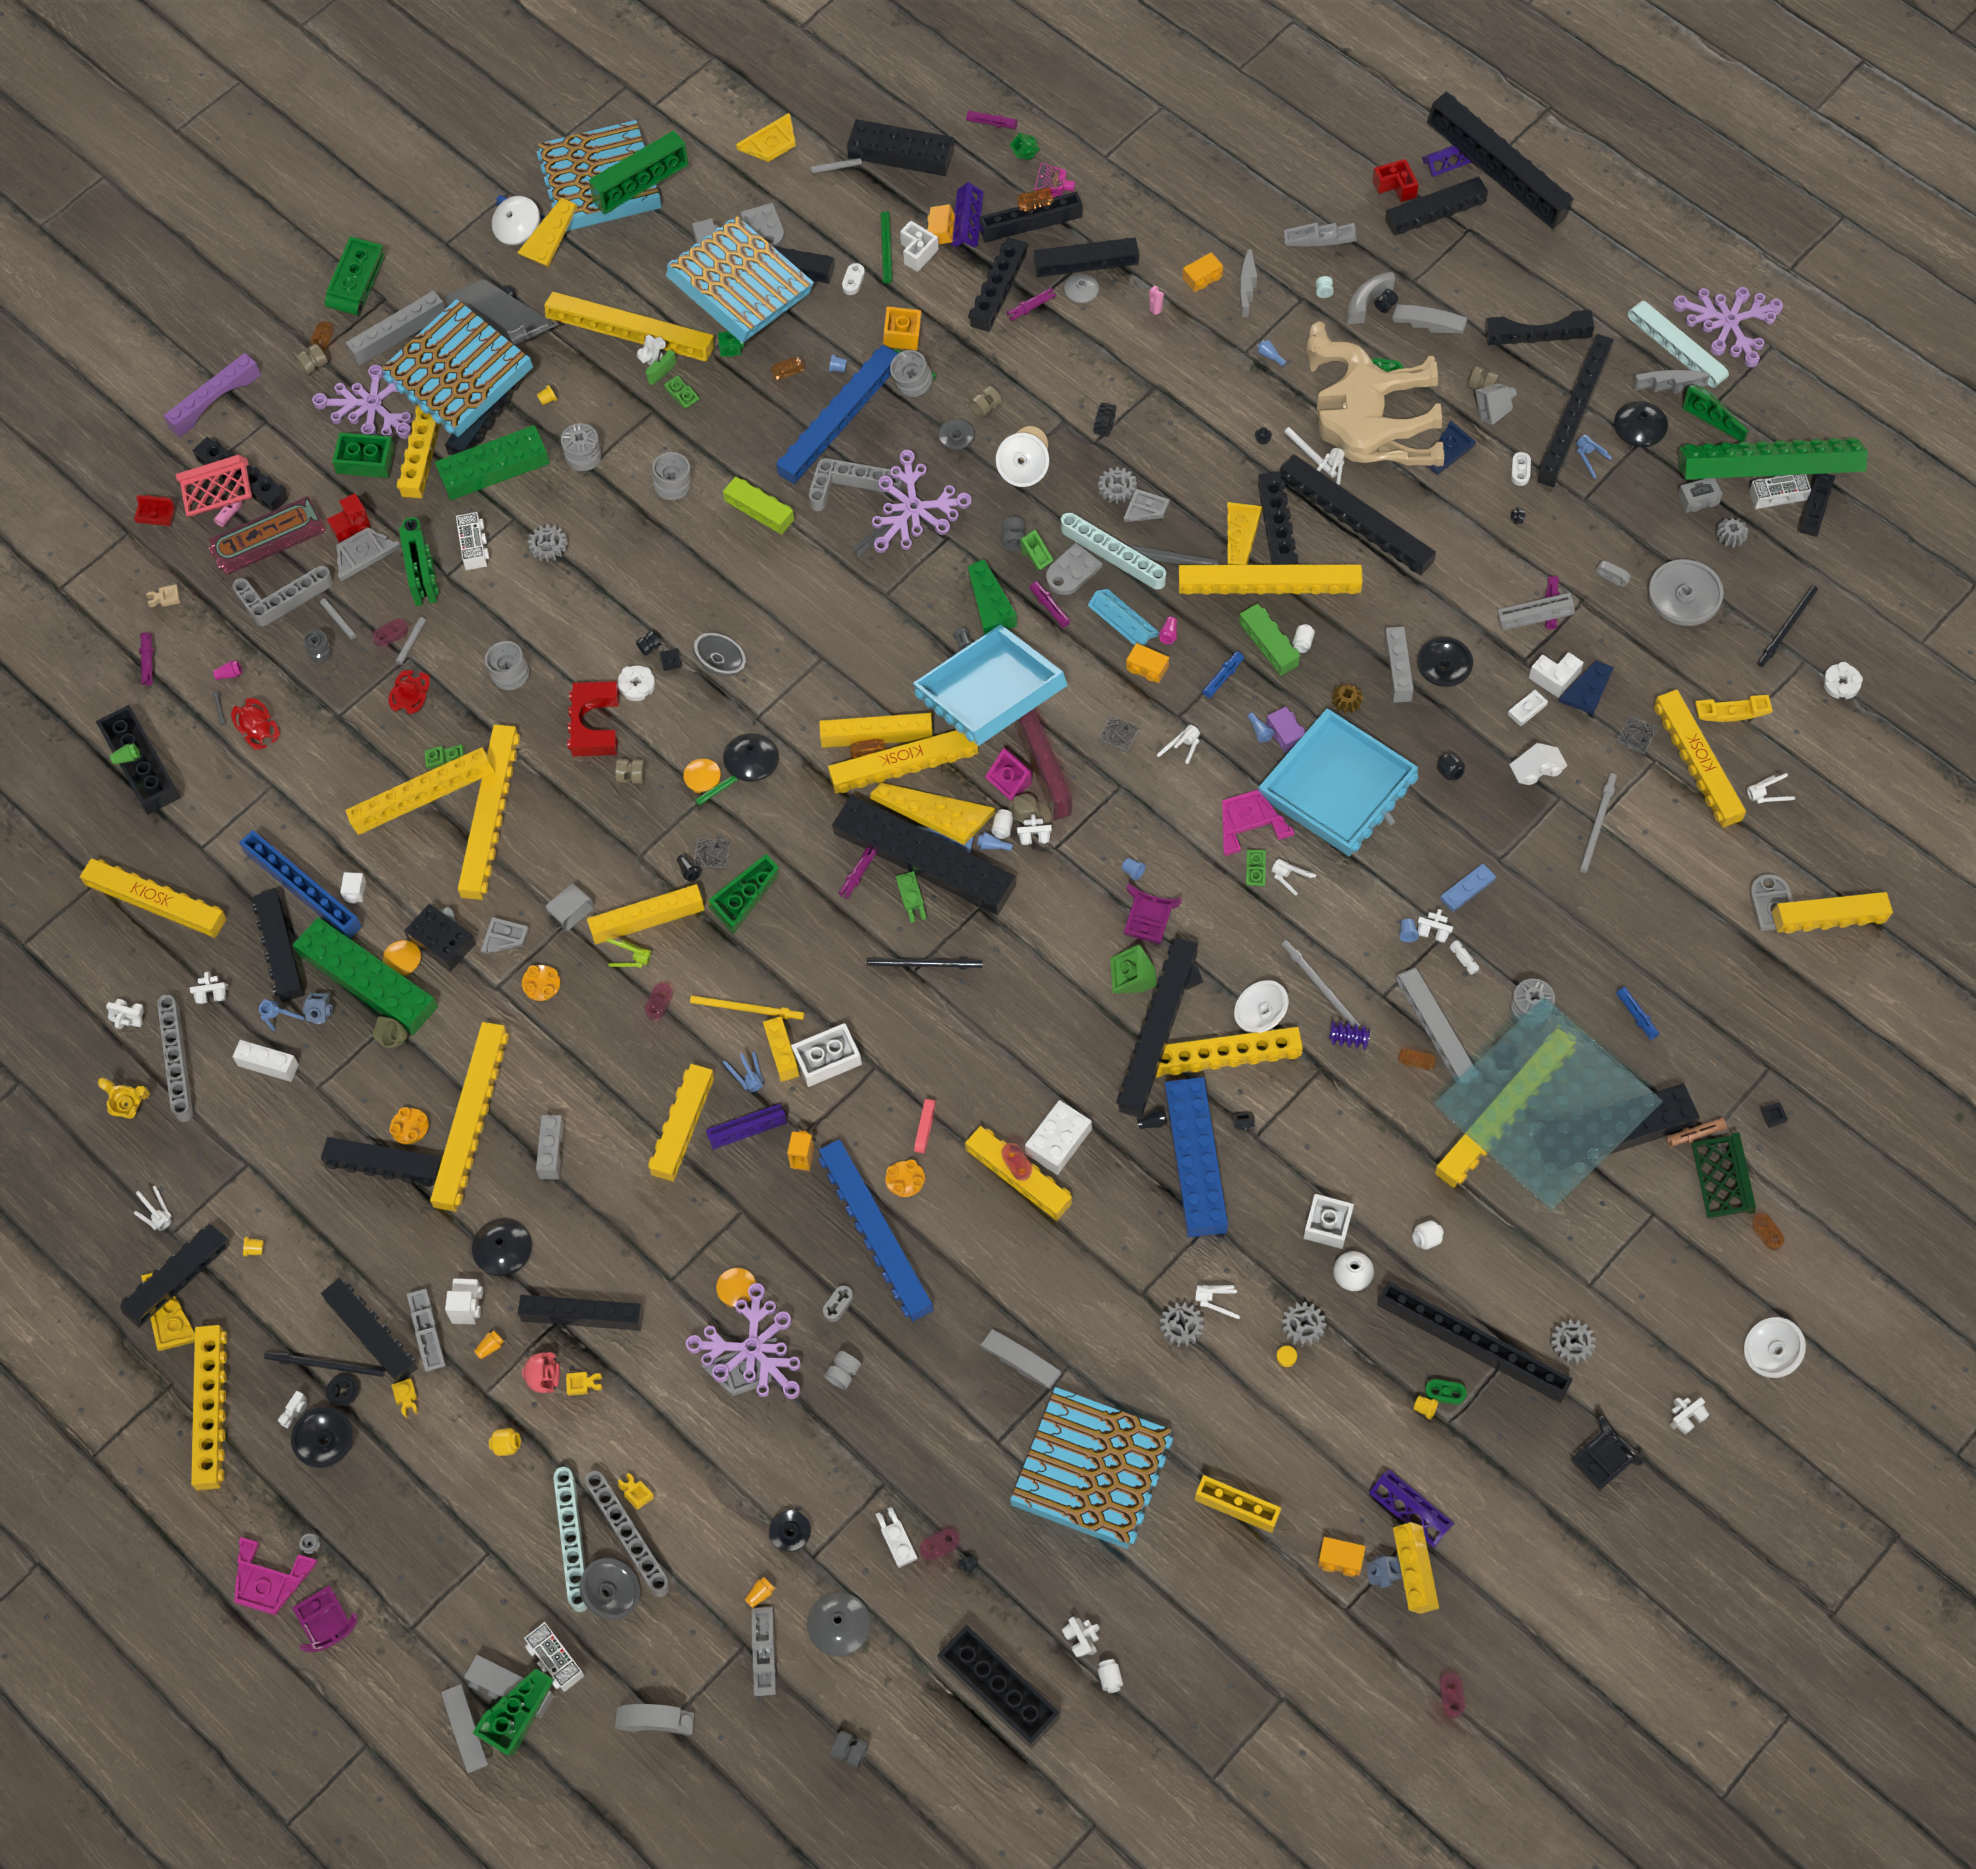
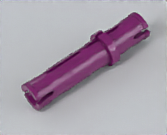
M968 110L966 115V121L997 126V128L1004 127L1013 130L1017 128V119L1003 117L1000 114L996 116Z
M1049 287L1026 302H1020L1019 306L1008 310L1007 316L1014 313L1013 316L1009 317L1010 321H1014L1023 314H1029V311L1055 298V293L1048 295L1053 289Z
M1549 576L1547 578L1545 598L1560 595L1558 591L1559 579L1557 576ZM1557 618L1547 620L1545 624L1546 629H1556Z
M1038 581L1033 582L1029 588L1038 598V602L1045 606L1060 624L1061 628L1068 626L1071 622L1070 619L1051 598V594L1046 592Z
M143 632L140 634L141 647L139 649V654L141 655V684L145 685L146 681V686H150L153 684L152 655L154 649L152 647V634L148 633L147 637V632Z
M866 847L852 872L846 876V881L838 892L841 897L845 893L844 898L849 899L854 888L860 884V878L876 855L873 849L870 853L871 848Z

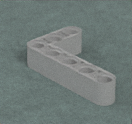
M824 458L817 464L809 491L810 506L815 511H821L826 507L832 483L880 492L883 491L878 488L879 480L876 479H880L882 476H889L893 482H896L893 483V486L901 492L904 489V484L899 478L891 477L890 469ZM893 471L894 474H899L898 471ZM883 483L882 486L886 488L888 484Z
M319 566L263 600L260 599L246 579H236L232 587L237 599L258 626H266L330 588L333 584V579L327 567Z

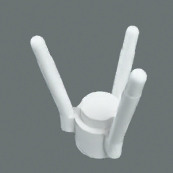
M1333 448L1330 454H1326L1325 459L1317 468L1320 472L1327 461H1329V464L1332 466L1330 474L1333 475L1336 467H1338L1336 481L1338 485H1340L1344 451L1339 448Z
M1188 725L1184 731L1157 754V757H1160L1173 745L1174 748H1177L1182 742L1187 745L1192 743L1185 761L1188 764L1196 745L1199 743L1200 731L1195 726Z
M1785 773L1776 778L1773 775L1755 785L1747 787L1750 800H1756L1757 804L1795 800L1794 796L1763 798L1767 794L1766 786L1782 780L1788 774Z
M1278 859L1272 868V872L1276 874L1274 878L1279 880L1295 896L1298 893L1283 879V876L1288 877L1290 872L1294 871L1309 878L1316 877V874L1293 866L1281 859Z
M153 1186L152 1188L163 1210L162 1212L161 1210L156 1211L146 1198L137 1191V1196L151 1211L152 1220H149L137 1211L134 1214L149 1224L154 1231L166 1229L172 1222V1215L168 1212L157 1187Z
M1197 1285L1196 1301L1201 1302L1200 1306L1208 1307L1240 1319L1239 1315L1208 1303V1301L1213 1300V1293H1237L1234 1285Z

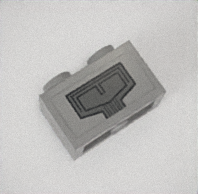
M1707 478L1681 485L1677 496L1685 513L1718 505L1722 492L1715 478Z

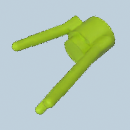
M607 938V942L633 951V960L636 961V963H609V967H638L642 969L643 965L649 964L652 951L625 940L618 942Z

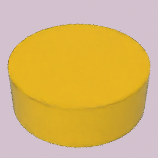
M1291 1346L1281 1347L1277 1351V1362L1282 1367L1293 1366L1297 1360L1296 1350Z

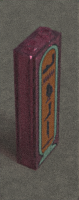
M306 496L210 538L211 546L208 548L212 556L217 557L215 562L218 569H223L225 575H229L324 533L325 530L312 502Z
M1032 709L1015 721V729L1055 821L1072 815V796L1035 709Z

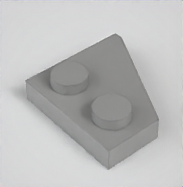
M1136 489L1124 516V522L1164 518L1170 499Z
M492 917L481 952L488 954L523 947L529 927Z

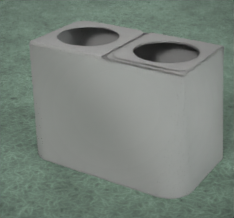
M572 883L546 905L549 916L565 931H568L592 911L593 908L590 905L593 907L594 905L592 900Z

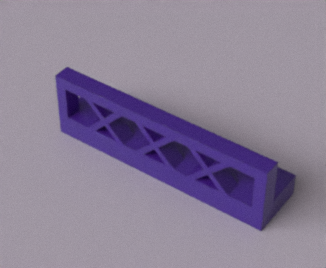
M1454 145L1422 157L1423 164L1429 165L1432 177L1472 162L1470 159L1463 157L1464 154ZM1451 155L1458 157L1454 165L1448 163ZM1439 160L1443 165L1440 170L1435 171L1433 162Z
M969 182L957 189L954 212L955 224L953 241L951 243L955 247L963 242L973 248L978 245L979 216H981L984 191ZM972 192L977 194V200H975ZM971 205H973V207H974V209H975V211H976L975 213H973V211H972V209H971ZM969 218H971L972 222L974 223V227H972V225L970 224ZM968 232L971 234L972 240L967 237Z
M778 1104L706 1130L712 1150L785 1125L787 1121L784 1110Z
M1390 1469L1379 1478L1369 1492L1370 1495L1405 1524L1414 1523L1411 1514L1417 1513L1422 1521V1524L1418 1525L1423 1526L1425 1539L1434 1548L1455 1524ZM1381 1484L1388 1489L1389 1497H1383L1377 1492ZM1394 1500L1404 1502L1405 1510L1397 1509ZM1427 1527H1434L1440 1532L1436 1539H1433L1428 1534Z

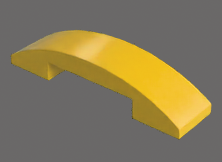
M1769 695L1750 696L1749 700L1715 703L1714 699L1695 701L1698 718L1705 721H1740L1760 717L1773 711Z

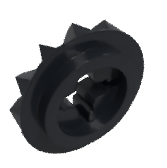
M348 1375L336 1376L327 1385L326 1397L336 1407H346L350 1403H354V1400L358 1397V1384L354 1378ZM338 1386L342 1389H346L348 1395L347 1397L343 1394L339 1395L340 1392Z

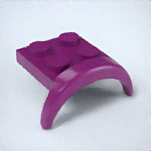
M1127 884V891L1134 898L1125 926L1124 935L1161 945L1171 910L1180 906L1182 898L1164 899L1155 897L1136 889L1131 884Z
M330 1585L292 1607L311 1644H301L299 1646L305 1652H319L337 1644L347 1637L357 1624L358 1618L356 1613H352L351 1618L348 1619Z

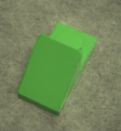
M1036 530L1031 531L1020 539L1022 554L1029 556L1037 570H1041L1054 561Z

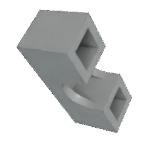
M561 1115L541 1116L536 1165L539 1179H559L561 1160L559 1148L560 1143H563L565 1126Z

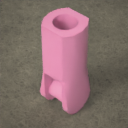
M1154 286L1149 291V310L1156 315L1162 312L1164 293L1160 292L1157 286Z
M242 501L224 506L214 518V522L224 528L233 515L241 509Z

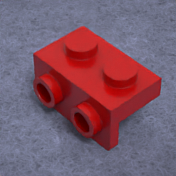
M137 495L138 507L134 517L136 523L171 526L175 512V506L171 498Z

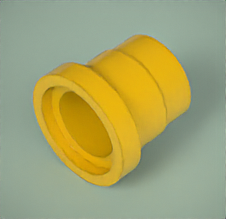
M549 385L546 386V389L536 394L543 406L558 400Z
M245 1237L243 1257L262 1255L264 1240Z
M1418 1396L1414 1410L1426 1415V1418L1432 1419L1438 1406V1400Z

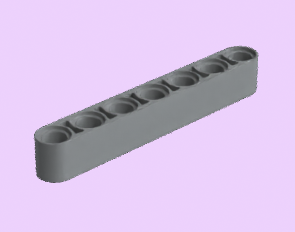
M1412 968L1396 976L1398 985L1458 1087L1461 1088L1478 1080V1073L1418 970Z
M163 995L158 999L157 1005L170 1107L178 1121L186 1122L192 1118L193 1108L180 1008L171 995ZM183 1090L181 1094L176 1095L177 1092ZM185 1108L183 1112L178 1113L180 1109Z
M598 1471L589 1472L585 1478L589 1493L651 1593L656 1597L665 1596L669 1591V1584L662 1569L604 1476ZM595 1479L601 1481L598 1486L590 1485ZM605 1496L611 1497L608 1503H602L601 1499ZM615 1513L622 1514L618 1520L611 1519ZM626 1530L632 1531L629 1537H623L622 1533ZM636 1547L643 1548L640 1554L632 1553ZM647 1564L654 1566L649 1572L643 1570ZM662 1581L665 1583L660 1589L654 1588L656 1582Z

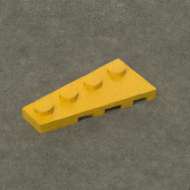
M560 198L517 253L520 256L549 267L578 206L573 202Z
M1227 502L1228 565H1248L1263 508L1262 506Z
M152 1273L142 1275V1282L151 1278ZM174 1296L150 1318L158 1351L195 1343V1333Z

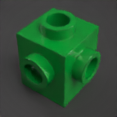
M1019 133L1009 144L1016 157L1028 161L1040 150L1036 138L1023 133Z
M729 331L718 332L720 356L733 357L741 355V348H744V342H740Z

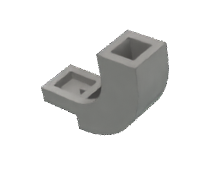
M631 1704L617 1707L615 1729L629 1732L661 1730L688 1736L692 1735L694 1713L666 1705Z

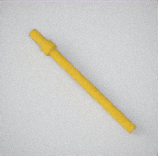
M692 995L690 998V1003L779 1016L786 1020L789 1018L804 1020L805 1017L804 1012L791 1011L790 1008L784 1007L778 1009Z

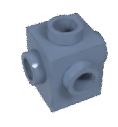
M310 993L305 999L303 1014L306 1015V1021L322 1024L332 1015L333 1006L330 1004L329 994Z
M1381 1555L1374 1557V1561L1366 1564L1370 1585H1379L1380 1588L1392 1586V1582L1402 1579L1400 1563L1397 1557Z

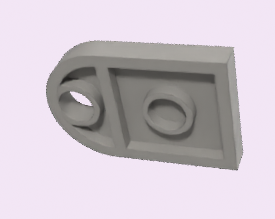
M773 203L740 212L742 220L766 241L773 240L770 243L771 246H780L783 243L784 231Z
M1075 543L1048 568L1046 574L1047 585L1057 594H1072L1102 568V562ZM1059 580L1062 581L1063 584L1060 586H1056L1054 582Z
M1772 874L1762 875L1754 881L1751 887L1750 897L1759 931L1775 930L1776 926L1772 910L1778 903L1793 902L1788 884L1779 876ZM1768 881L1772 883L1773 887L1766 888L1763 882Z

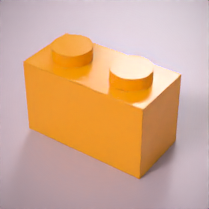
M950 204L930 207V215H928L929 224L926 230L938 237V245L952 243L955 213Z
M1211 252L1185 266L1182 279L1193 292H1196L1223 277V265Z
M1138 643L1135 644L1126 660V669L1129 672L1143 676L1148 681L1160 683L1169 667L1168 656Z
M806 1131L792 1132L787 1153L790 1168L810 1171L814 1154L812 1134Z
M1324 1537L1318 1567H1322V1570L1327 1572L1340 1571L1343 1572V1575L1349 1577L1359 1576L1366 1546Z

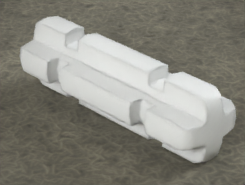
M1458 940L1453 942L1450 949L1453 953H1456L1457 958L1464 967H1467V971L1471 975L1478 972L1479 966L1476 962H1473V958L1466 949L1462 948L1463 945Z

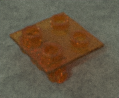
M1050 186L1017 195V207L1019 206L1020 211L1035 209V202H1037L1038 207H1041V204L1042 206L1050 205L1051 202H1054L1053 196L1050 195Z

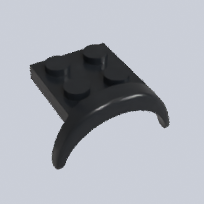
M1603 1416L1598 1418V1425L1602 1432L1571 1458V1462L1599 1491L1605 1488L1631 1463L1637 1466L1645 1463L1644 1458L1635 1454L1615 1434Z

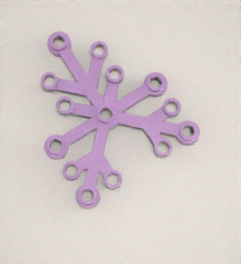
M1740 287L1735 292V303L1731 312L1725 304L1726 297L1724 295L1718 294L1715 297L1714 303L1721 310L1722 313L1716 311L1708 297L1709 290L1702 288L1699 290L1698 298L1702 300L1705 307L1691 303L1685 296L1680 295L1674 299L1673 308L1678 312L1689 309L1701 313L1698 316L1694 314L1688 315L1686 319L1688 326L1692 327L1697 323L1705 321L1702 327L1705 332H1711L1713 329L1723 327L1719 338L1713 341L1711 346V352L1714 355H1722L1725 352V340L1731 329L1737 341L1731 347L1730 355L1732 357H1739L1743 349L1746 354L1744 359L1745 365L1755 367L1758 365L1760 357L1757 352L1752 351L1751 347L1755 350H1761L1764 346V340L1762 338L1754 340L1745 337L1738 326L1739 321L1755 317L1768 324H1772L1775 321L1776 315L1781 313L1783 304L1781 300L1773 299L1768 305L1760 307L1764 303L1765 295L1757 293L1754 296L1751 310L1738 314L1742 303L1747 302L1750 295L1747 288ZM1715 318V319H1718V320L1712 322L1710 319Z
M372 365L368 370L372 379L370 394L363 389L360 383L352 385L353 393L360 395L363 399L354 397L345 388L343 383H337L334 388L338 395H343L346 399H327L322 393L314 395L312 399L314 406L320 410L325 409L326 406H344L339 411L331 414V420L334 424L341 423L344 415L356 406H361L355 412H351L348 415V419L351 424H357L360 421L359 417L368 411L367 422L361 427L362 434L376 435V428L374 426L376 411L384 418V426L381 430L382 436H393L391 425L402 439H407L409 434H411L409 423H411L412 417L409 412L389 413L381 406L384 398L392 392L399 391L391 383L378 394L379 380L384 375L380 365Z
M910 450L902 451L900 462L904 465L905 473L901 471L900 467L894 466L891 468L890 475L893 478H899L907 484L908 497L893 486V481L889 476H882L879 479L878 488L883 492H889L902 502L901 504L886 503L883 506V513L885 515H891L893 512L898 511L904 512L901 516H875L873 518L872 526L874 528L894 524L884 537L876 538L874 549L879 553L887 551L889 541L899 529H901L902 536L901 548L904 550L910 549L912 541L909 539L907 520L910 516L912 517L913 524L911 533L915 537H919L923 531L920 526L919 515L932 524L938 534H947L950 528L949 522L946 519H936L924 509L938 508L947 515L948 520L956 521L958 511L950 507L968 508L971 504V496L968 493H961L957 498L948 499L955 493L954 487L948 485L937 500L921 502L920 499L916 498L914 483L920 476L925 475L926 466L918 464L915 471L912 472L911 464L914 461V453ZM908 457L910 461H904L903 458ZM918 468H923L924 471L919 472ZM897 470L899 474H894L893 471ZM886 483L888 484V487L885 488L882 486V484ZM950 489L952 490V493L949 494L946 492V490ZM965 500L967 503L962 504L960 501ZM916 505L917 508L912 509L910 506ZM890 507L892 510L886 511L885 508ZM950 513H954L956 517H951ZM879 520L881 523L875 524L874 521ZM943 526L945 527V530L942 531L939 529V527ZM917 528L920 530V532L916 533L914 532V529ZM903 542H908L909 546H904ZM878 544H883L884 548H879Z
M759 1283L752 1284L748 1289L749 1297L752 1300L751 1310L744 1300H739L735 1304L736 1311L743 1314L750 1321L749 1338L743 1343L725 1342L717 1334L713 1326H708L704 1330L705 1337L713 1342L702 1341L696 1335L690 1336L686 1340V1347L690 1353L695 1354L701 1350H712L701 1358L702 1364L705 1367H711L714 1364V1360L724 1351H740L725 1365L718 1364L714 1366L712 1375L717 1382L726 1381L729 1377V1372L746 1358V1370L743 1373L744 1380L748 1383L754 1382L756 1380V1373L754 1371L756 1358L761 1363L759 1385L757 1386V1394L760 1397H766L769 1394V1387L767 1385L768 1373L783 1387L784 1395L788 1399H795L800 1394L798 1383L788 1381L776 1368L789 1367L790 1370L796 1371L800 1368V1360L797 1357H791L790 1359L767 1358L762 1353H776L778 1356L786 1355L787 1347L784 1343H764L780 1329L785 1330L789 1328L791 1318L787 1312L777 1313L774 1318L775 1323L757 1337L758 1323L767 1315H772L776 1312V1305L772 1301H767L764 1307L760 1309V1300L764 1298L765 1290ZM756 1291L761 1293L759 1296L753 1295ZM744 1304L745 1308L738 1309V1306ZM769 1305H772L774 1307L772 1310L766 1309ZM783 1319L787 1321L784 1325L780 1324V1321ZM712 1330L714 1334L709 1336L707 1332ZM697 1343V1348H691L692 1344ZM755 1346L756 1349L754 1351H750L749 1347ZM779 1347L785 1348L783 1352H778L777 1349ZM706 1358L712 1359L709 1363H705L704 1360ZM793 1361L798 1362L797 1366L794 1367L790 1364ZM719 1372L725 1373L723 1377L717 1376ZM752 1373L753 1377L748 1379L746 1375ZM761 1388L767 1389L765 1393H760L759 1390ZM790 1389L796 1390L794 1394L788 1393Z

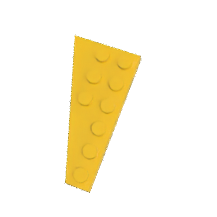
M880 783L870 795V799L963 845L995 814L996 809L885 783Z

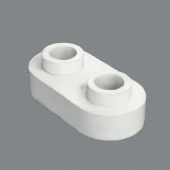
M854 263L847 268L842 282L843 291L847 295H854L860 290L865 276L864 267L861 264Z
M1518 452L1513 456L1511 480L1517 486L1526 485L1530 479L1531 458L1527 453Z

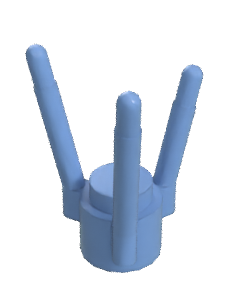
M1583 435L1576 443L1579 447L1577 452L1581 455L1590 474L1595 479L1594 470L1584 453L1589 454L1595 449L1609 460L1612 457L1607 454L1608 451L1595 443L1591 438Z
M264 999L259 1006V1012L262 1014L261 1019L267 1023L272 1031L276 1029L269 1018L276 1017L278 1013L304 1020V1016L279 1008L280 1002Z
M752 1052L756 1073L751 1071L744 1055L740 1054V1058L748 1073L744 1077L745 1081L726 1061H723L726 1068L742 1084L744 1090H749V1092L761 1089L764 1082L756 1052Z

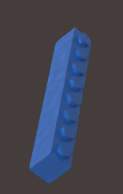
M252 830L239 842L243 852L334 929L351 939L362 928L358 918L255 831Z

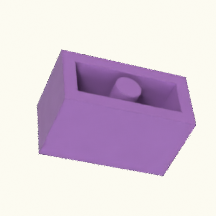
M1287 707L1267 716L1266 725L1274 730L1273 737L1284 753L1289 752L1306 733L1304 728L1296 722L1294 713L1290 712Z

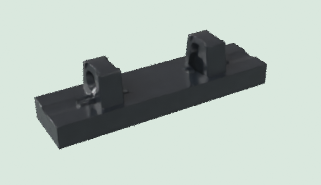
M1827 473L1817 474L1799 533L1813 537L1818 536L1836 476Z

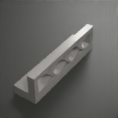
M1566 593L1498 609L1502 631L1573 615L1575 614L1571 593Z

